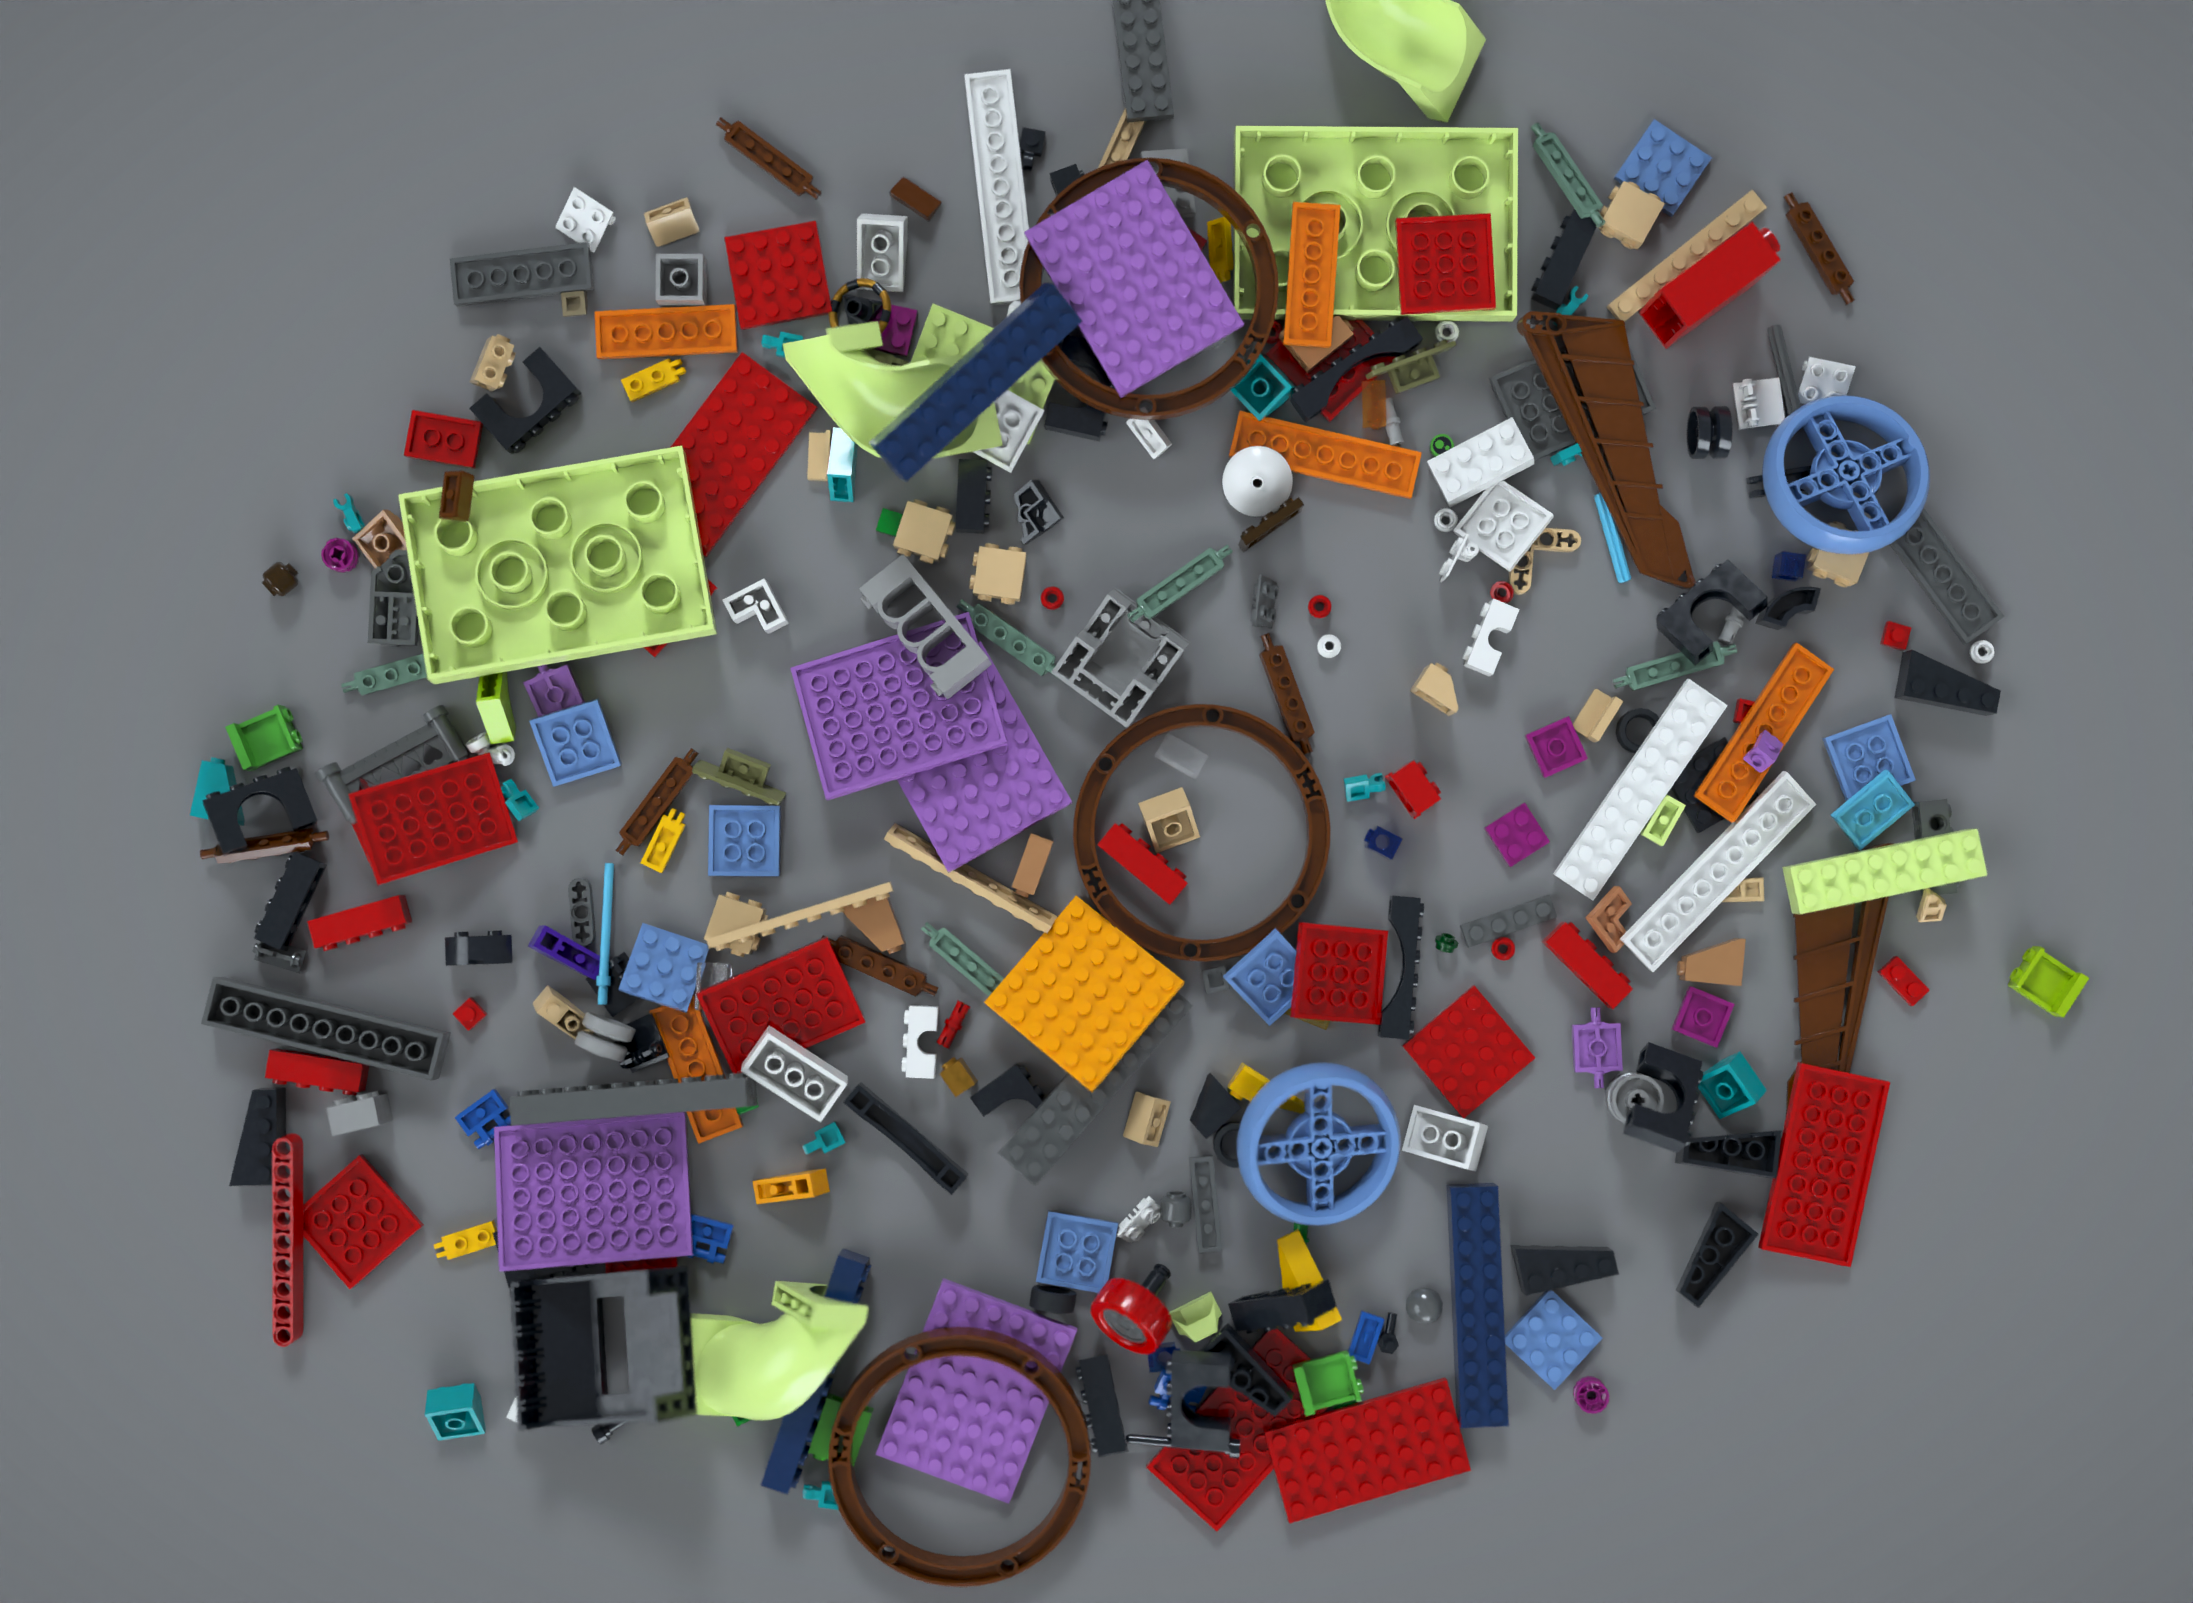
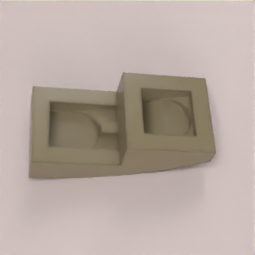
M587 291L561 293L563 317L587 315Z

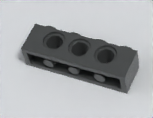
M1947 799L1913 802L1915 804L1912 807L1915 840L1954 832L1952 827H1950L1949 818L1951 817L1952 810ZM1932 818H1935L1938 823L1935 830L1930 826ZM1959 882L1934 886L1929 889L1938 895L1957 893ZM1920 889L1921 896L1923 895L1924 889Z

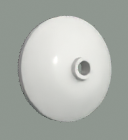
M1251 446L1237 452L1228 461L1222 479L1223 491L1228 502L1237 511L1254 517L1265 516L1271 511L1273 513L1277 511L1280 505L1289 498L1293 484L1292 472L1285 458L1277 451L1264 446ZM1255 479H1260L1262 481V485L1260 487H1255L1253 485V481Z

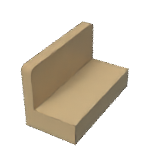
M687 197L644 213L647 227L657 247L700 231Z
M826 430V433L809 432L808 480L828 481L827 472L832 441L831 430Z
M1594 689L1573 722L1575 731L1594 743L1598 742L1624 701L1616 696L1611 698L1600 690Z
M1135 1092L1123 1137L1144 1145L1158 1147L1171 1101Z

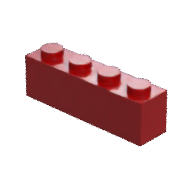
M1115 823L1097 846L1170 905L1188 884L1185 881L1187 876L1177 868L1174 871L1166 865L1169 861L1161 854L1153 855L1148 850L1151 846L1141 838L1135 840L1130 836L1133 831L1126 825L1121 823L1118 826Z
M397 895L309 920L307 923L314 948H323V951H329L338 948L337 944L346 941V945L360 942V937L368 935L369 938L383 935V930L390 928L392 932L406 929L405 924L411 923L412 918L405 895Z
M1560 922L1542 943L1608 1008L1614 1009L1633 990L1629 985L1631 981L1622 972L1618 974L1612 968L1614 964L1606 956L1603 955L1601 957L1595 951L1597 947L1589 939L1584 941L1578 935L1580 930L1573 923Z
M276 1048L269 1050L265 1078L273 1079L272 1083L287 1085L288 1081L296 1083V1087L310 1088L311 1085L319 1086L320 1091L333 1092L334 1089L343 1090L342 1094L357 1095V1092L366 1090L369 1065L338 1057Z

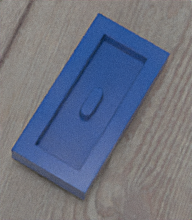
M1361 1310L1348 1349L1349 1355L1354 1356L1355 1360L1370 1365L1385 1321L1383 1317Z

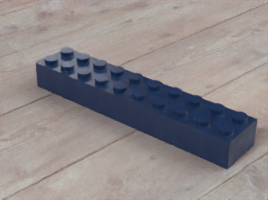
M1042 284L875 436L869 444L895 475L907 482L1082 322L1081 318L1054 284Z
M1495 1183L1447 1185L1457 1419L1461 1428L1509 1426L1498 1186Z
M842 1249L837 1257L824 1297L858 1304L864 1290L863 1287H860L861 1282L865 1283L872 1265L868 1264L870 1257ZM840 1358L815 1391L791 1413L784 1415L760 1486L787 1495L791 1488H796L803 1471L799 1466L804 1465L810 1448L807 1442L811 1443L818 1425L814 1421L815 1419L819 1420L826 1402L822 1398L823 1396L826 1397L830 1391L834 1379L830 1377V1374L835 1373Z

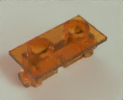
M1386 380L1362 381L1363 428L1380 430L1381 427H1386Z

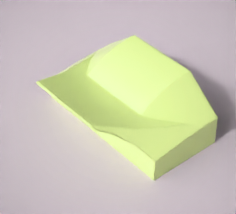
M1666 794L1642 829L1641 835L1657 845L1663 846L1686 805Z
M1208 1292L1169 1312L1179 1335H1185L1194 1342H1198L1218 1332V1320L1222 1314L1212 1292Z

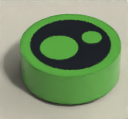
M1439 434L1430 442V452L1436 457L1452 449L1454 443L1448 435Z

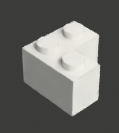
M765 578L723 599L732 620L736 624L757 615L764 631L768 634L789 624L774 592Z

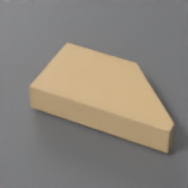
M1744 878L1722 902L1764 901V878Z
M1925 888L1916 915L1918 922L1941 921L1943 919L1947 906L1944 898L1929 888Z

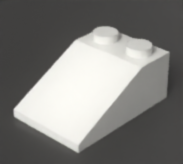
M861 214L857 218V279L867 278L879 282L886 291H904L908 216ZM860 287V288H858V289H862V290H872L871 288H868V287Z
M1414 1105L1402 1151L1476 1172L1488 1126Z

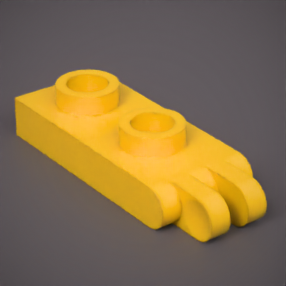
M1221 217L1207 222L1210 267L1220 283L1230 280V270H1233L1231 224L1225 217Z
M669 358L621 379L630 401L633 403L679 382V376L686 373L685 367L675 370L676 367L683 364L681 359L671 361Z
M674 808L671 809L668 816L664 814L640 862L660 873L664 872L686 824L682 823L685 817L684 813L680 812L677 820L674 819L677 812Z
M494 1220L442 1236V1242L433 1244L434 1249L444 1247L445 1250L436 1253L437 1258L447 1256V1260L496 1245L493 1233L497 1231Z

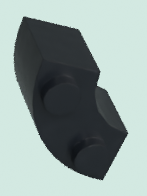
M1799 587L1776 596L1759 613L1755 624L1776 630L1786 627L1789 619L1795 614H1809L1815 611L1821 588Z
M502 930L488 931V936H469V932H454V937H445L446 966L512 963V935H502Z

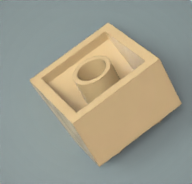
M1431 663L1424 668L1410 691L1446 715L1451 716L1458 710L1452 677L1447 673L1448 669L1443 665Z
M1183 787L1138 803L1156 853L1200 838L1191 806Z

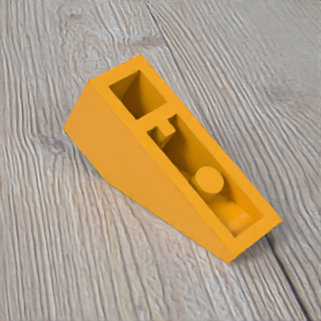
M826 1168L752 1181L756 1204L811 1198L830 1192Z

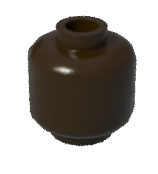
M276 562L263 573L264 581H262V584L273 596L277 594L285 596L298 585V579L295 576L299 573L290 563L285 566L282 562Z

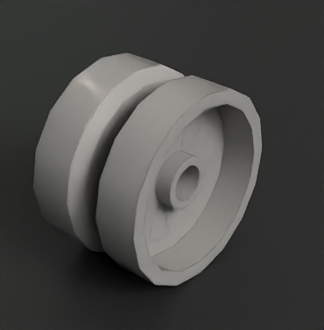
M586 1012L582 1024L587 1029L594 1031V1033L579 1031L574 1044L595 1055L624 1061L628 1050L624 1045L616 1042V1040L631 1042L636 1030L611 1018Z
M1626 1072L1619 1074L1611 1080L1606 1089L1605 1101L1607 1109L1613 1117L1625 1123L1627 1113L1635 1104L1661 1112L1663 1110L1664 1096L1662 1089L1652 1078L1640 1073ZM1636 1095V1101L1632 1102V1098H1635Z

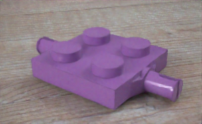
M568 664L550 669L547 665L537 666L540 673L534 678L523 682L538 717L585 702Z
M1591 1007V1022L1572 1025L1574 1072L1594 1074V1088H1604L1603 1074L1610 1071H1623L1621 1023L1602 1022L1600 1015L1601 1007Z

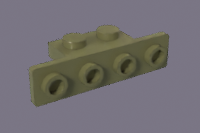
M1447 340L1435 343L1433 345L1434 348L1428 351L1424 347L1412 352L1414 356L1406 358L1405 355H1401L1392 359V364L1385 366L1383 362L1372 366V371L1366 375V378L1368 380L1388 373L1395 394L1440 378L1432 356L1448 351L1457 344L1455 341L1448 343Z
M730 748L724 751L720 767L703 760H698L692 768V773L697 774L702 779L716 781L723 787L734 788L746 796L757 797L770 805H780L786 795L783 791L765 785L771 764Z

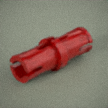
M957 1000L949 1019L946 1018L944 1022L946 1025L936 1043L950 1049L958 1030L961 1031L963 1027L961 1024L971 1006Z

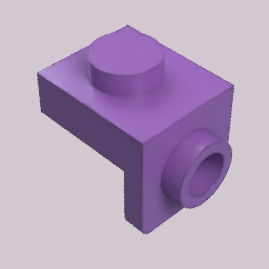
M1764 730L1759 734L1753 748L1745 754L1743 759L1758 772L1762 773L1776 761L1784 744Z

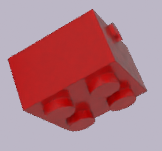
M1415 760L1408 762L1394 773L1390 772L1385 776L1386 781L1413 819L1419 817L1422 812L1441 800L1439 796L1441 793L1440 789L1434 782L1430 783L1425 776L1427 774L1426 769L1420 762L1416 763Z

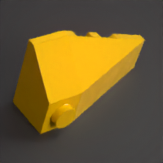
M1242 1062L1227 1087L1231 1089L1229 1094L1242 1101L1245 1098L1251 1101L1257 1092L1270 1080ZM1292 1095L1277 1107L1301 1114L1305 1112L1304 1101L1295 1095Z
M1298 1229L1277 1239L1282 1288L1289 1287V1289H1293L1307 1283H1311L1312 1287L1323 1280ZM1336 1307L1314 1319L1315 1323L1312 1325L1301 1327V1324H1297L1293 1328L1295 1332L1319 1331L1341 1321L1342 1318Z

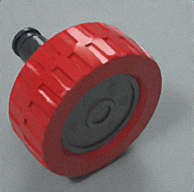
M1156 1264L1154 1270L1148 1274L1142 1285L1123 1278L1109 1280L1095 1297L1090 1309L1093 1320L1102 1332L1111 1340L1132 1352L1139 1354L1155 1352L1172 1327V1318L1168 1309L1157 1298V1295L1166 1284V1280L1171 1276L1170 1270L1163 1264Z

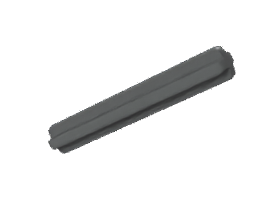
M1780 324L1768 327L1767 331L1787 412L1790 415L1800 408L1801 404L1782 327Z

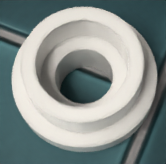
M1442 321L1435 330V336L1439 342L1447 340L1448 343L1455 341L1459 335V329L1452 321ZM1443 330H1449L1451 335L1448 337L1444 336Z
M1448 508L1439 510L1434 517L1436 528L1442 532L1453 530L1458 522L1456 513ZM1442 517H1448L1449 524H1443L1441 521Z
M1324 635L1318 641L1317 649L1321 656L1333 658L1340 652L1341 643L1334 635ZM1326 642H1331L1334 647L1332 650H1327L1325 648Z
M1986 640L1977 641L1970 648V656L1976 663H1987L1994 656V647ZM1979 648L1984 650L1983 656L1978 654Z

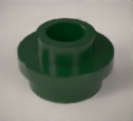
M1442 933L1435 938V947L1442 952L1453 953L1459 944L1455 937L1448 933Z

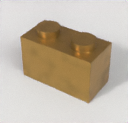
M953 1057L941 1066L943 1070L940 1072V1076L955 1097L978 1081L962 1057L958 1060Z

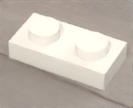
M1145 407L1140 409L1144 413H1149ZM1129 419L1126 422L1153 460L1158 458L1172 445L1155 420Z

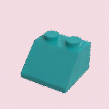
M1260 354L1248 374L1230 391L1261 421L1283 405L1293 394L1291 391L1297 386L1267 355Z
M1740 1051L1722 1059L1703 1072L1702 1080L1698 1084L1699 1090L1719 1119L1756 1104L1767 1091Z
M464 1383L457 1386L427 1390L425 1416L438 1441L485 1434L482 1400L475 1383Z

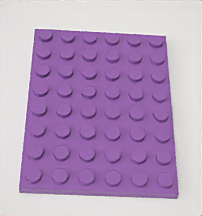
M1148 160L1024 232L1025 237L1051 281L1081 318L1082 322L1078 326L1120 398L1244 326L1238 312Z
M966 612L954 616L979 646L970 613ZM941 620L907 631L906 639L913 643L920 642L941 627L945 621ZM953 632L930 650L926 657V664L932 667H939L964 649L965 646ZM898 634L790 668L827 800L1008 744L987 670L983 671L947 700L943 694L938 696L930 686L934 682L921 667L917 654L910 652L904 647Z
M979 642V646L992 663L986 670L1008 744L897 779L949 873L1072 804L1069 795L982 642Z
M686 1112L494 1127L499 1272L693 1255Z
M943 1278L922 1331L949 1327H972L995 1331L1027 1344L1042 1354L1061 1372L1077 1328ZM950 1356L927 1360L908 1368L875 1455L1009 1504L1049 1401L1027 1378L1000 1363L969 1356ZM1034 1361L1026 1363L1029 1368H1034L1038 1365Z

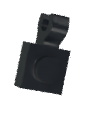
M1023 127L1019 144L1020 153H1024L1023 170L1032 171L1034 156L1042 157L1046 131Z

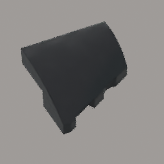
M1030 480L1014 493L1015 504L1019 510L1017 515L1018 523L1022 525L1023 537L1021 541L1023 544H1028L1064 518L1039 480Z
M1209 1073L1190 1121L1207 1139L1241 1107L1217 1079Z

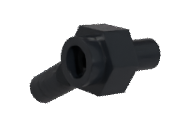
M1388 1312L1385 1332L1378 1339L1381 1352L1393 1354L1399 1347L1394 1334L1397 1319L1396 1313Z

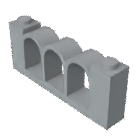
M904 554L859 588L863 595L860 599L868 609L873 607L877 613L879 612L889 627L897 629V634L904 647L910 652L917 654L921 667L934 682L930 686L938 696L943 694L948 700L992 665L987 655ZM912 585H915L925 597L922 602L900 618L887 616L888 605ZM933 608L945 621L941 627L920 642L913 643L906 639L908 629ZM954 632L965 648L939 667L928 666L926 664V657L930 650Z

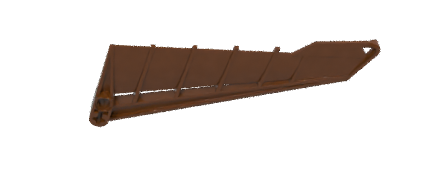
M1538 311L1526 313L1518 320L1517 330L1524 336L1576 444H1579L1584 461L1639 573L1681 589L1691 588L1695 584V579L1679 522L1659 502L1657 489H1663V485L1656 484L1649 451V448L1654 446L1653 443H1648L1641 410L1644 403L1639 400L1633 369L1635 364L1634 360L1631 359L1624 320ZM1549 321H1554L1557 324V331L1550 329ZM1556 336H1562L1568 355L1560 353L1555 341ZM1564 361H1571L1584 397L1577 395ZM1581 403L1587 404L1599 439L1594 437ZM1597 444L1602 445L1614 480H1612L1610 477V474L1608 472V469L1606 467V464L1604 462V459ZM1614 486H1617L1625 511L1623 509V506L1621 504V501ZM1685 571L1686 582L1677 580Z
M1881 843L1858 851L1892 845L1893 843ZM1889 896L1862 901L1857 936L1851 937L1855 903L1804 914H1793V918L1795 917L1797 955L1793 956V960H1797L1798 997L1794 998V1003L1799 1002L1800 1039L1795 1040L1794 1045L1801 1044L1800 1063L1850 1073ZM1856 942L1850 981L1846 982L1850 943ZM1849 987L1844 1025L1841 1026L1845 988ZM1840 1032H1842V1039H1841V1046H1840V1052H1839V1059L1837 1060V1057H1838V1049H1839V1040H1840ZM1796 1069L1787 1081L1786 1115Z

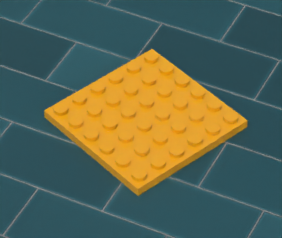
M1075 896L1054 920L1049 932H1044L984 1003L1093 1093L1185 983L1117 927H1114L1078 896Z

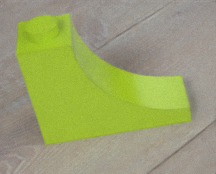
M507 672L479 676L476 704L490 743L497 744L514 741L516 724L509 698Z

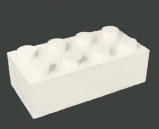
M1513 417L1428 460L1427 463L1449 507H1452L1534 465V457Z
M771 1026L767 1027L741 1067V1072L819 1122L823 1120L848 1084L847 1075Z

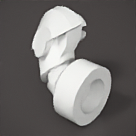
M486 732L473 737L466 743L471 753L482 755L490 752L494 764L507 766L515 758L513 748L503 743L491 748Z

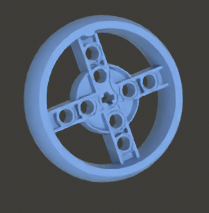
M1840 395L1809 402L1792 412L1780 423L1771 436L1765 451L1762 479L1767 501L1773 513L1792 535L1807 545L1825 552L1862 554L1891 544L1913 526L1927 500L1930 485V468L1926 451L1920 438L1909 423L1899 414L1885 405L1867 398ZM1834 420L1850 421L1867 427L1881 436L1887 444L1871 450L1859 442L1844 440ZM1803 428L1817 454L1813 459L1810 475L1788 484L1784 471V454L1791 438L1797 431ZM1820 431L1826 433L1828 437L1823 436ZM1831 452H1835L1838 457L1833 456ZM1884 455L1889 456L1891 460H1887ZM1863 463L1867 464L1870 469H1867ZM1903 466L1907 482L1906 499L1900 513L1889 523L1875 495L1880 487L1882 474ZM1821 480L1827 482L1829 486L1823 485ZM1800 489H1804L1808 495L1803 494ZM1853 492L1858 493L1860 498H1857ZM1821 499L1831 507L1847 509L1858 531L1841 530L1824 524L1810 515L1803 506ZM1864 512L1868 513L1872 519L1867 518L1864 515Z
M1311 1063L1291 1068L1266 1083L1246 1108L1237 1136V1160L1242 1178L1253 1197L1264 1208L1284 1220L1312 1226L1329 1225L1345 1221L1368 1208L1379 1198L1391 1181L1400 1154L1401 1136L1399 1122L1395 1110L1384 1091L1372 1079L1361 1072L1335 1063ZM1331 1085L1345 1086L1363 1095L1374 1108L1379 1124L1350 1127L1344 1118L1332 1112ZM1304 1090L1305 1112L1291 1122L1286 1133L1260 1136L1264 1125L1275 1109L1292 1095ZM1322 1095L1321 1100L1315 1103V1097ZM1323 1118L1320 1124L1314 1125L1317 1119ZM1369 1136L1365 1143H1361L1364 1137ZM1346 1138L1344 1144L1338 1145L1341 1139ZM1300 1143L1296 1150H1291L1293 1145ZM1277 1146L1275 1151L1268 1152L1270 1147ZM1375 1153L1372 1163L1365 1174L1348 1190L1333 1197V1176L1340 1173L1348 1165L1352 1155ZM1288 1162L1297 1173L1306 1177V1202L1292 1201L1276 1194L1262 1178L1258 1165ZM1323 1163V1167L1320 1170H1315L1317 1165ZM1324 1186L1321 1192L1316 1193L1317 1188Z

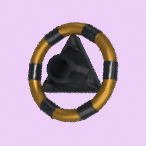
M867 278L854 279L844 284L831 300L832 312H829L831 328L840 327L837 313L843 298L849 325L870 323L883 308L880 322L878 323L880 333L882 334L891 316V301L886 289L879 282ZM860 287H868L882 301L846 294Z

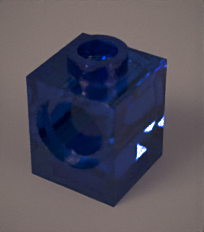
M1785 551L1776 554L1772 578L1794 582L1803 578L1806 555Z
M1375 826L1374 829L1370 828L1364 838V841L1367 842L1365 848L1388 860L1393 859L1403 838L1379 826ZM1379 835H1383L1387 839V846L1383 849L1376 845V838Z
M1175 1342L1161 1343L1155 1352L1148 1354L1149 1373L1161 1372L1162 1369L1167 1370V1362H1161L1158 1356L1161 1352H1168L1171 1354L1172 1359L1173 1350H1181L1176 1348Z

